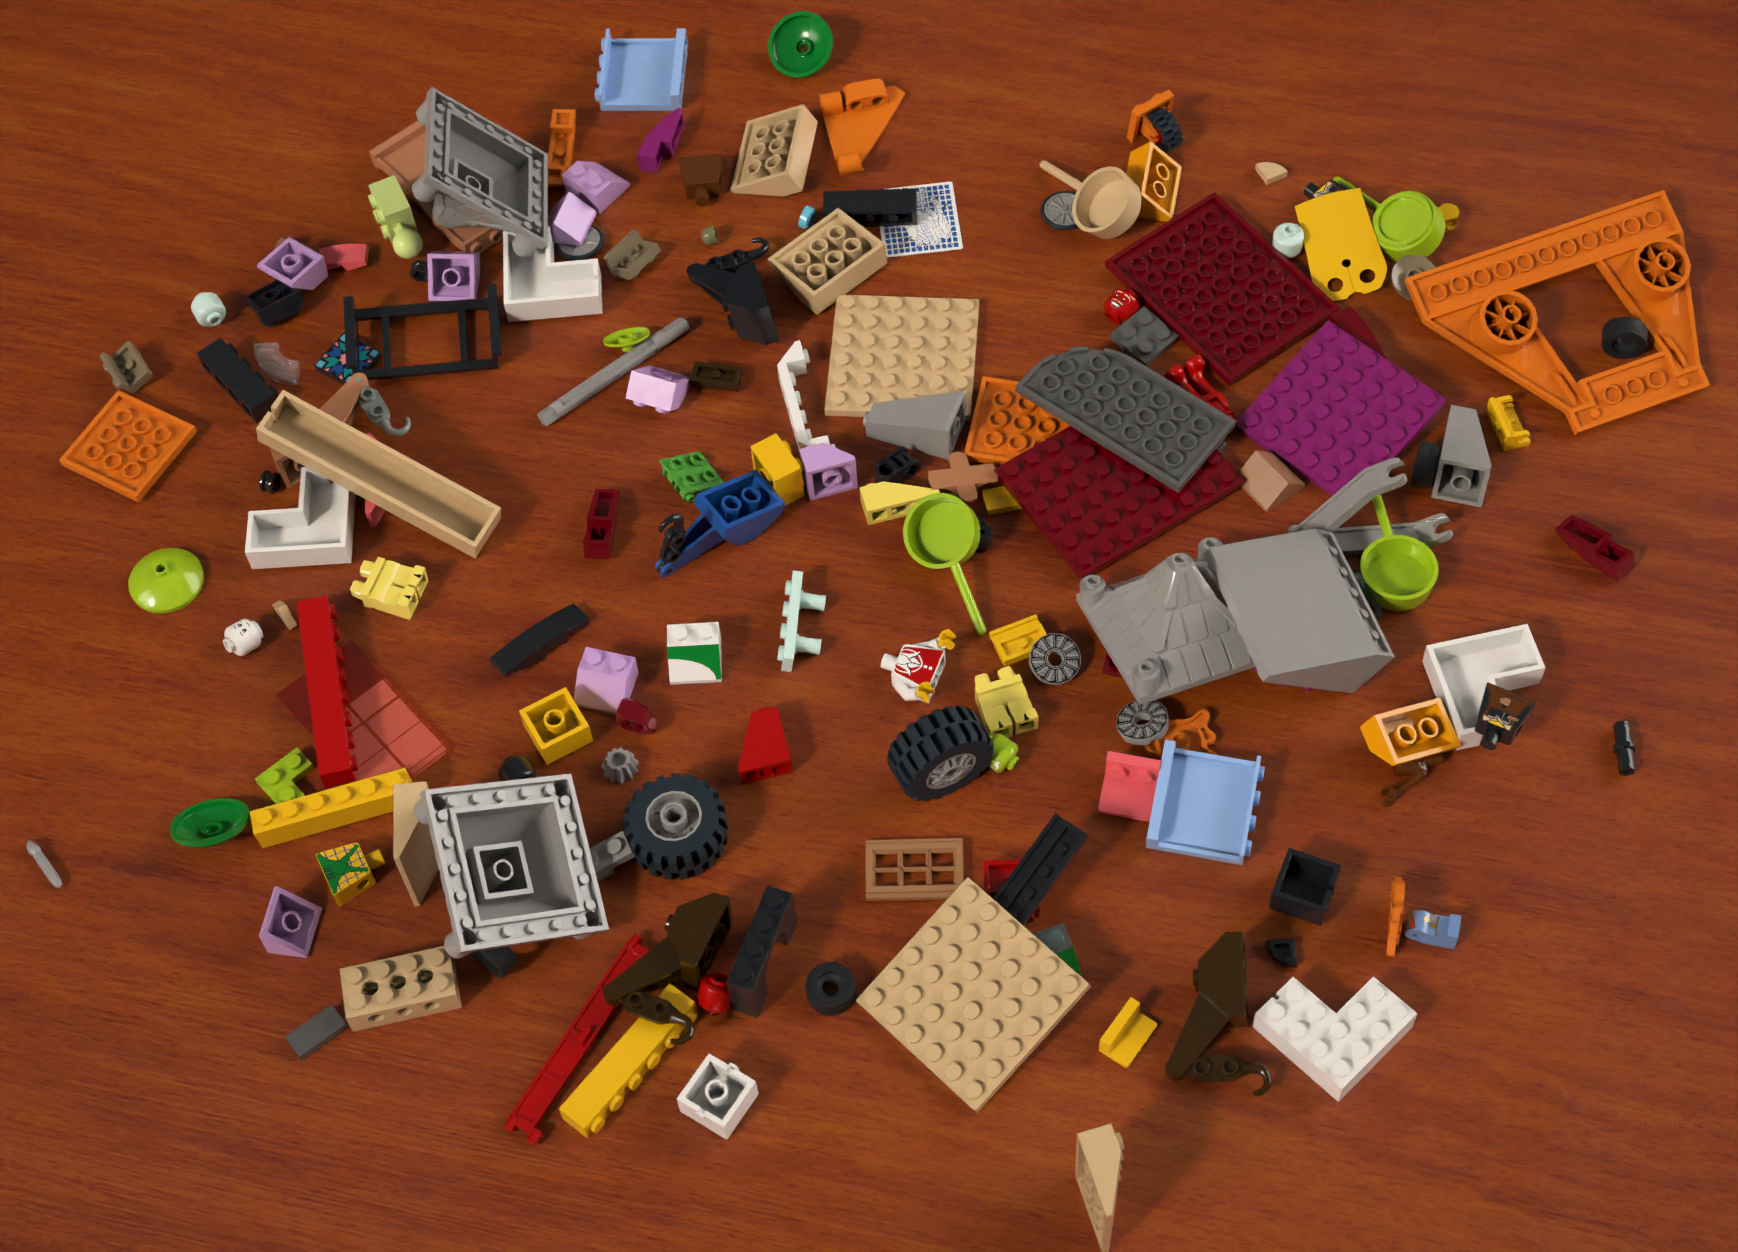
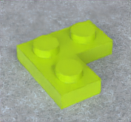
M295 748L256 777L255 781L275 804L305 796L295 783L314 770V766L298 748Z

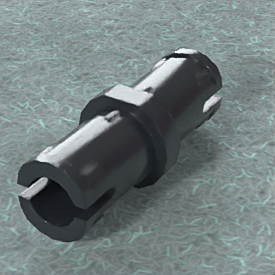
M1617 721L1613 725L1615 738L1613 752L1617 755L1619 775L1630 776L1635 773L1633 757L1635 744L1631 740L1629 722Z

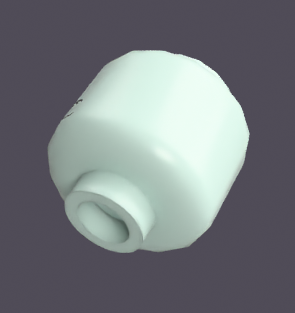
M1283 223L1276 227L1273 233L1272 245L1286 258H1292L1300 254L1304 242L1302 228L1293 223Z
M202 292L192 301V313L201 326H217L224 320L226 308L217 294Z

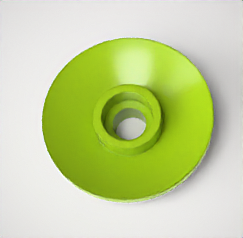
M645 327L619 330L607 335L603 339V343L605 346L622 348L623 352H628L648 338L650 330Z

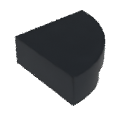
M1294 938L1266 940V949L1277 963L1285 967L1297 968Z

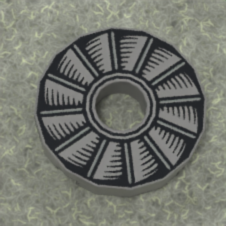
M1050 633L1042 636L1033 644L1029 653V666L1032 674L1045 684L1061 685L1069 682L1077 674L1081 665V654L1078 646L1071 638L1063 634ZM1050 653L1060 655L1061 664L1059 666H1053L1049 663L1048 655Z
M1137 700L1130 702L1121 709L1116 720L1118 732L1122 739L1133 745L1151 744L1150 741L1156 738L1159 740L1167 732L1170 723L1166 708L1155 700L1139 705ZM1141 720H1149L1145 725L1137 724Z

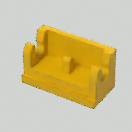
M1511 395L1489 398L1486 415L1503 451L1529 446L1531 442L1528 437L1530 433L1528 430L1523 429L1514 410L1513 403H1506L1513 401Z

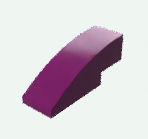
M677 108L668 114L648 134L637 154L640 171L657 173L663 156L673 157L685 124L682 108Z

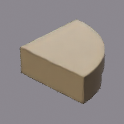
M1261 162L1256 164L1255 170L1266 185L1286 178L1288 173L1284 167L1272 162Z
M279 600L272 604L289 630L297 626L295 618L283 601Z

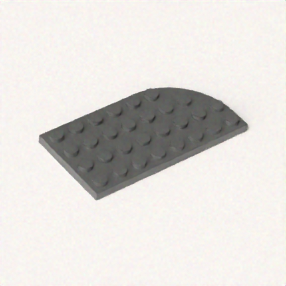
M1088 346L1069 348V351L1057 355L1053 353L1038 362L1015 388V392L1178 493L1235 427L1236 420L1137 360L1105 348L1103 351L1088 349Z

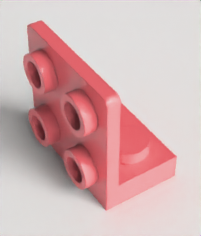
M1108 751L1098 812L1150 822L1161 760Z

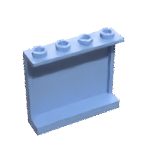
M677 28L676 38H611L610 29H606L605 38L601 39V49L603 52L599 56L601 71L597 72L599 88H595L596 102L599 101L601 111H674L677 108H682L688 49L686 28Z
M1165 739L1146 838V848L1243 865L1244 856L1250 857L1252 841L1247 840L1248 831L1254 832L1257 817L1251 815L1253 806L1258 807L1261 791L1256 790L1257 782H1263L1265 766H1260L1261 756H1257V760L1254 762L1175 748L1176 741Z

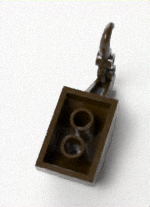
M714 892L679 905L674 915L670 914L666 920L665 930L667 931V937L618 977L605 985L603 996L606 1004L609 1006L623 1004L629 1014L659 1025H682L686 1029L685 1035L678 1039H670V1043L683 1045L689 1042L695 1033V1024L691 1018L682 1014L668 1000L649 993L666 987L669 983L674 984L682 981L685 988L698 992L702 978L709 974L733 926L730 898Z
M1225 932L1198 960V969H1193V985L1195 986V992H1199L1172 1054L1166 1063L1165 1071L1171 1080L1179 1081L1186 1075H1189L1197 1082H1233L1249 1074H1259L1263 1077V1086L1259 1090L1253 1091V1096H1261L1270 1089L1272 1084V1076L1267 1067L1260 1063L1245 1061L1233 1055L1203 1056L1229 1025L1231 1027H1248L1243 932Z

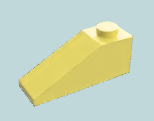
M884 481L859 487L861 504L868 525L907 516L917 501L927 495L940 493L939 489L933 490L932 488Z

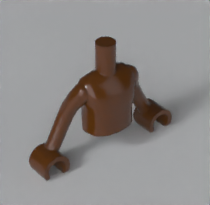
M1442 753L1393 766L1396 777H1412L1395 788L1391 786L1384 787L1381 795L1390 796L1391 798H1385L1383 805L1385 807L1393 806L1398 795L1423 780L1428 771V765L1443 764Z

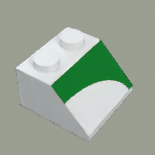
M719 622L667 625L670 685L722 682V650Z

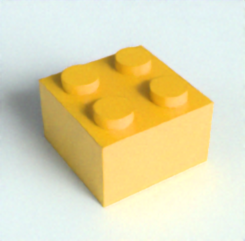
M777 433L750 446L754 470H757L786 503L785 506L805 496L804 485L806 483L802 476L804 467L798 457H793L791 448L786 440L782 441Z
M566 687L519 710L523 725L546 765L593 742L590 727Z

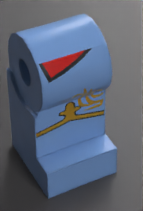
M1412 910L1408 913L1405 936L1424 944L1455 949L1462 915L1450 914L1447 917L1430 914L1423 910Z

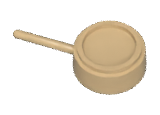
M1043 160L1040 162L1041 169L1077 190L1073 201L1072 213L1076 225L1081 230L1102 239H1111L1126 232L1136 221L1141 208V192L1138 185L1123 170L1112 166L1103 167L1090 174L1082 183L1048 161Z

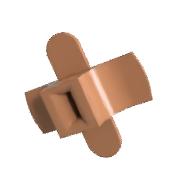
M953 452L949 455V469L928 471L929 484L933 490L948 489L952 492V495L968 503L977 499V490L980 486L986 483L998 482V475L994 472L995 466L993 463L969 466L967 456L962 452Z

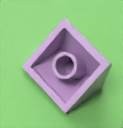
M568 192L552 207L548 216V227L550 226L553 243L581 246L596 216V210L571 192Z
M278 886L274 887L259 934V938L267 952L302 958L308 957L322 908Z

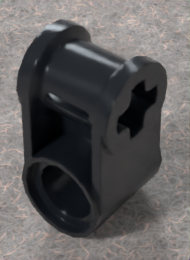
M900 446L876 463L875 483L884 481L901 484L916 475L922 464L918 459H914L908 454L906 447Z

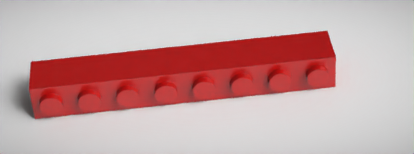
M327 595L296 601L319 776L324 788L356 782L355 771H359L356 755L352 756V749L356 748L354 735L349 733L348 728L353 726L350 711H346L345 706L350 704L347 689L343 690L342 684L347 681L344 668H340L339 663L344 661L341 646L337 647V641L341 640L338 625L334 626V620L338 619L335 604L330 605Z

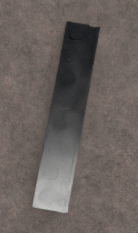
M1055 813L993 897V900L1025 926L1088 840L1089 836Z

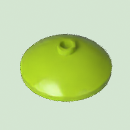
M180 548L159 549L144 556L134 566L128 581L129 592L134 602L146 611L152 613L174 612L187 606L197 597L204 583V570L198 558L187 550Z

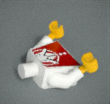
M943 630L938 638L930 641L903 645L898 657L887 653L884 654L881 668L892 671V686L905 701L921 700L929 704L946 664L945 650L943 649L946 647L948 650H952L955 646L951 640L957 636L951 630Z

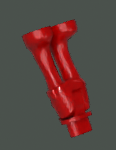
M1194 355L1185 363L1184 367L1174 365L1165 373L1164 377L1234 419V412L1230 410L1223 393L1213 388L1203 376L1205 361L1201 355ZM1188 381H1190L1204 396L1201 397L1194 390V388L1190 385Z

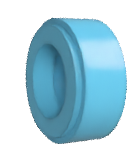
M808 205L804 208L798 222L800 228L808 230L812 227L817 215L816 209Z

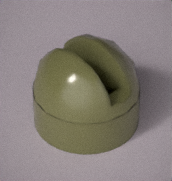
M715 225L708 226L702 230L700 236L703 243L707 245L719 243Z

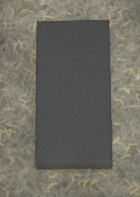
M331 1004L285 1036V1038L300 1059L303 1060L346 1030L348 1026Z

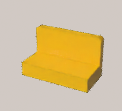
M1132 997L1127 1001L1099 1042V1051L1125 1068L1131 1065L1157 1028L1155 1021L1139 1012L1140 1002Z

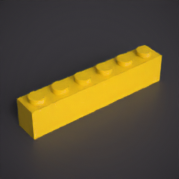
M406 768L253 810L250 811L253 834L261 847L266 848L394 811V785L413 782Z
M669 983L658 997L671 1002L677 1010L690 1017L694 1023L698 1014L695 1001ZM638 1018L561 1105L559 1111L562 1119L586 1138H589L593 1132H599L604 1126L607 1116L612 1111L615 1112L621 1107L624 1097L628 1092L635 1090L642 1082V1076L649 1069L657 1066L663 1052L667 1048L670 1049L674 1046V1044L670 1043V1039H678L679 1034L685 1027L679 1024L659 1025Z

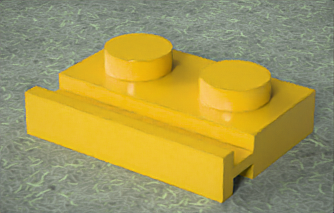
M1036 614L989 632V638L992 640L1004 667L1029 658L1033 644L1042 636L1047 635Z

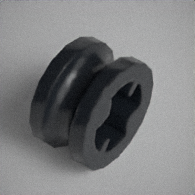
M415 260L412 262L409 275L413 280L418 282L428 281L427 261Z
M265 470L259 481L260 491H268L271 494H275L280 486V474Z

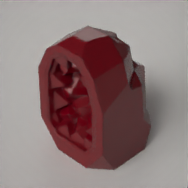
M623 698L616 711V723L618 726L626 731L641 735H651L657 731L659 726L656 715L651 713L646 705H642L638 700Z

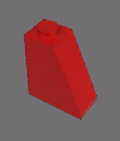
M764 707L756 712H751L738 766L742 785L793 773L791 758L777 707Z

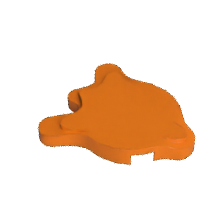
M1201 709L1190 718L1170 720L1169 728L1159 740L1156 738L1150 741L1151 744L1144 745L1145 753L1157 760H1161L1166 739L1176 741L1175 748L1218 755L1208 748V746L1215 744L1217 739L1216 734L1208 728L1211 718L1209 711Z
M1395 876L1392 879L1386 955L1391 957L1395 956L1396 945L1399 946L1405 894V881L1401 877Z

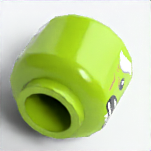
M1001 733L995 736L991 734L990 738L994 744L992 759L990 762H987V766L997 773L1003 772L1006 768L1011 771L1020 759L1016 756L1018 745Z

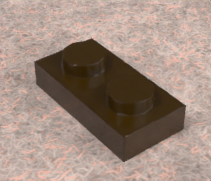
M695 361L690 377V386L738 392L743 373L742 367Z

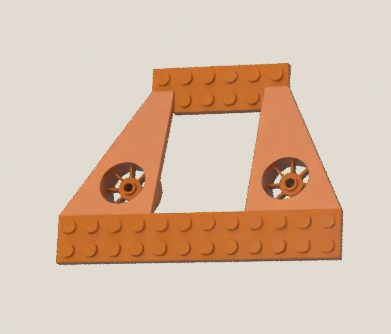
M1664 190L1418 273L1404 280L1419 317L1425 326L1564 412L1574 435L1699 392L1710 386L1700 364L1689 279L1691 265L1686 253L1684 233ZM1596 265L1631 315L1646 325L1647 337L1658 350V353L1589 376L1576 383L1537 327L1538 317L1535 307L1527 297L1517 291ZM1639 265L1644 267V272H1640ZM1666 277L1672 280L1671 286H1669ZM1654 283H1660L1661 287L1654 285ZM1485 317L1491 320L1490 325L1486 324ZM1491 329L1497 333V336L1491 332ZM1514 330L1521 333L1520 339L1516 340L1513 333ZM1501 335H1507L1509 340L1501 339Z

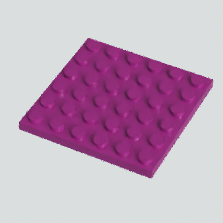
M1327 320L1236 420L1238 424H1235V429L1266 451L1273 452L1282 462L1333 496L1363 469L1391 458H1398L1446 404V398Z

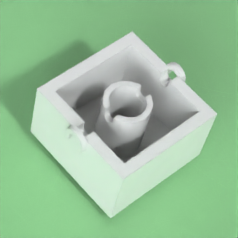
M708 1054L678 1096L677 1102L680 1112L727 1140L759 1093L756 1081L741 1073L735 1064L731 1062L726 1064L713 1055Z

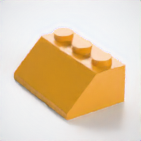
M1151 141L1130 152L1126 174L1138 185L1141 192V208L1137 218L1168 222L1173 218L1182 167Z
M1440 697L1374 715L1360 726L1369 750L1392 766L1461 746Z

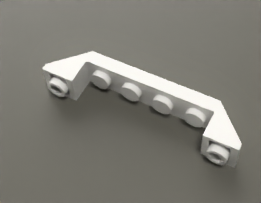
M800 340L795 341L777 364V369L798 450L808 445L820 443L835 447V444H830L827 435L812 438L810 429H805L804 424H807L804 409H799L798 405H802L799 390L794 391L793 386H796L795 376L807 374L806 364L810 363L808 351L807 349H802Z

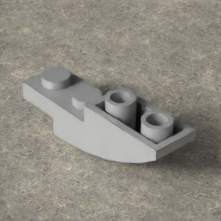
M623 831L589 848L597 882L614 874L615 867L635 857Z

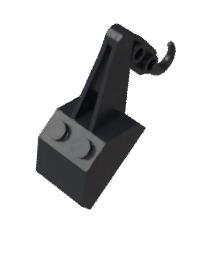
M757 237L751 240L752 243L762 244L758 249L751 251L734 250L729 254L710 258L706 265L694 263L687 267L690 281L722 305L725 312H730L731 315L727 316L728 323L731 329H736L738 338L762 345H769L779 341L755 261L750 262L764 256L768 252L769 242L767 239Z

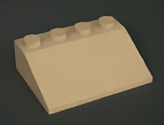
M804 104L747 121L731 186L733 193L787 196L803 191L818 123Z
M837 208L769 257L768 263L801 303L818 315L836 302L837 297L845 295L886 265L887 255L885 244Z
M426 781L394 785L393 858L414 906L421 905L439 870L430 827L420 823L414 815L415 803L421 799L420 793L423 790L429 789Z
M1112 1124L1078 1133L1076 1146L1075 1177L1102 1252H1109L1118 1181H1121V1160H1123L1121 1150H1124L1122 1137L1119 1132H1114Z

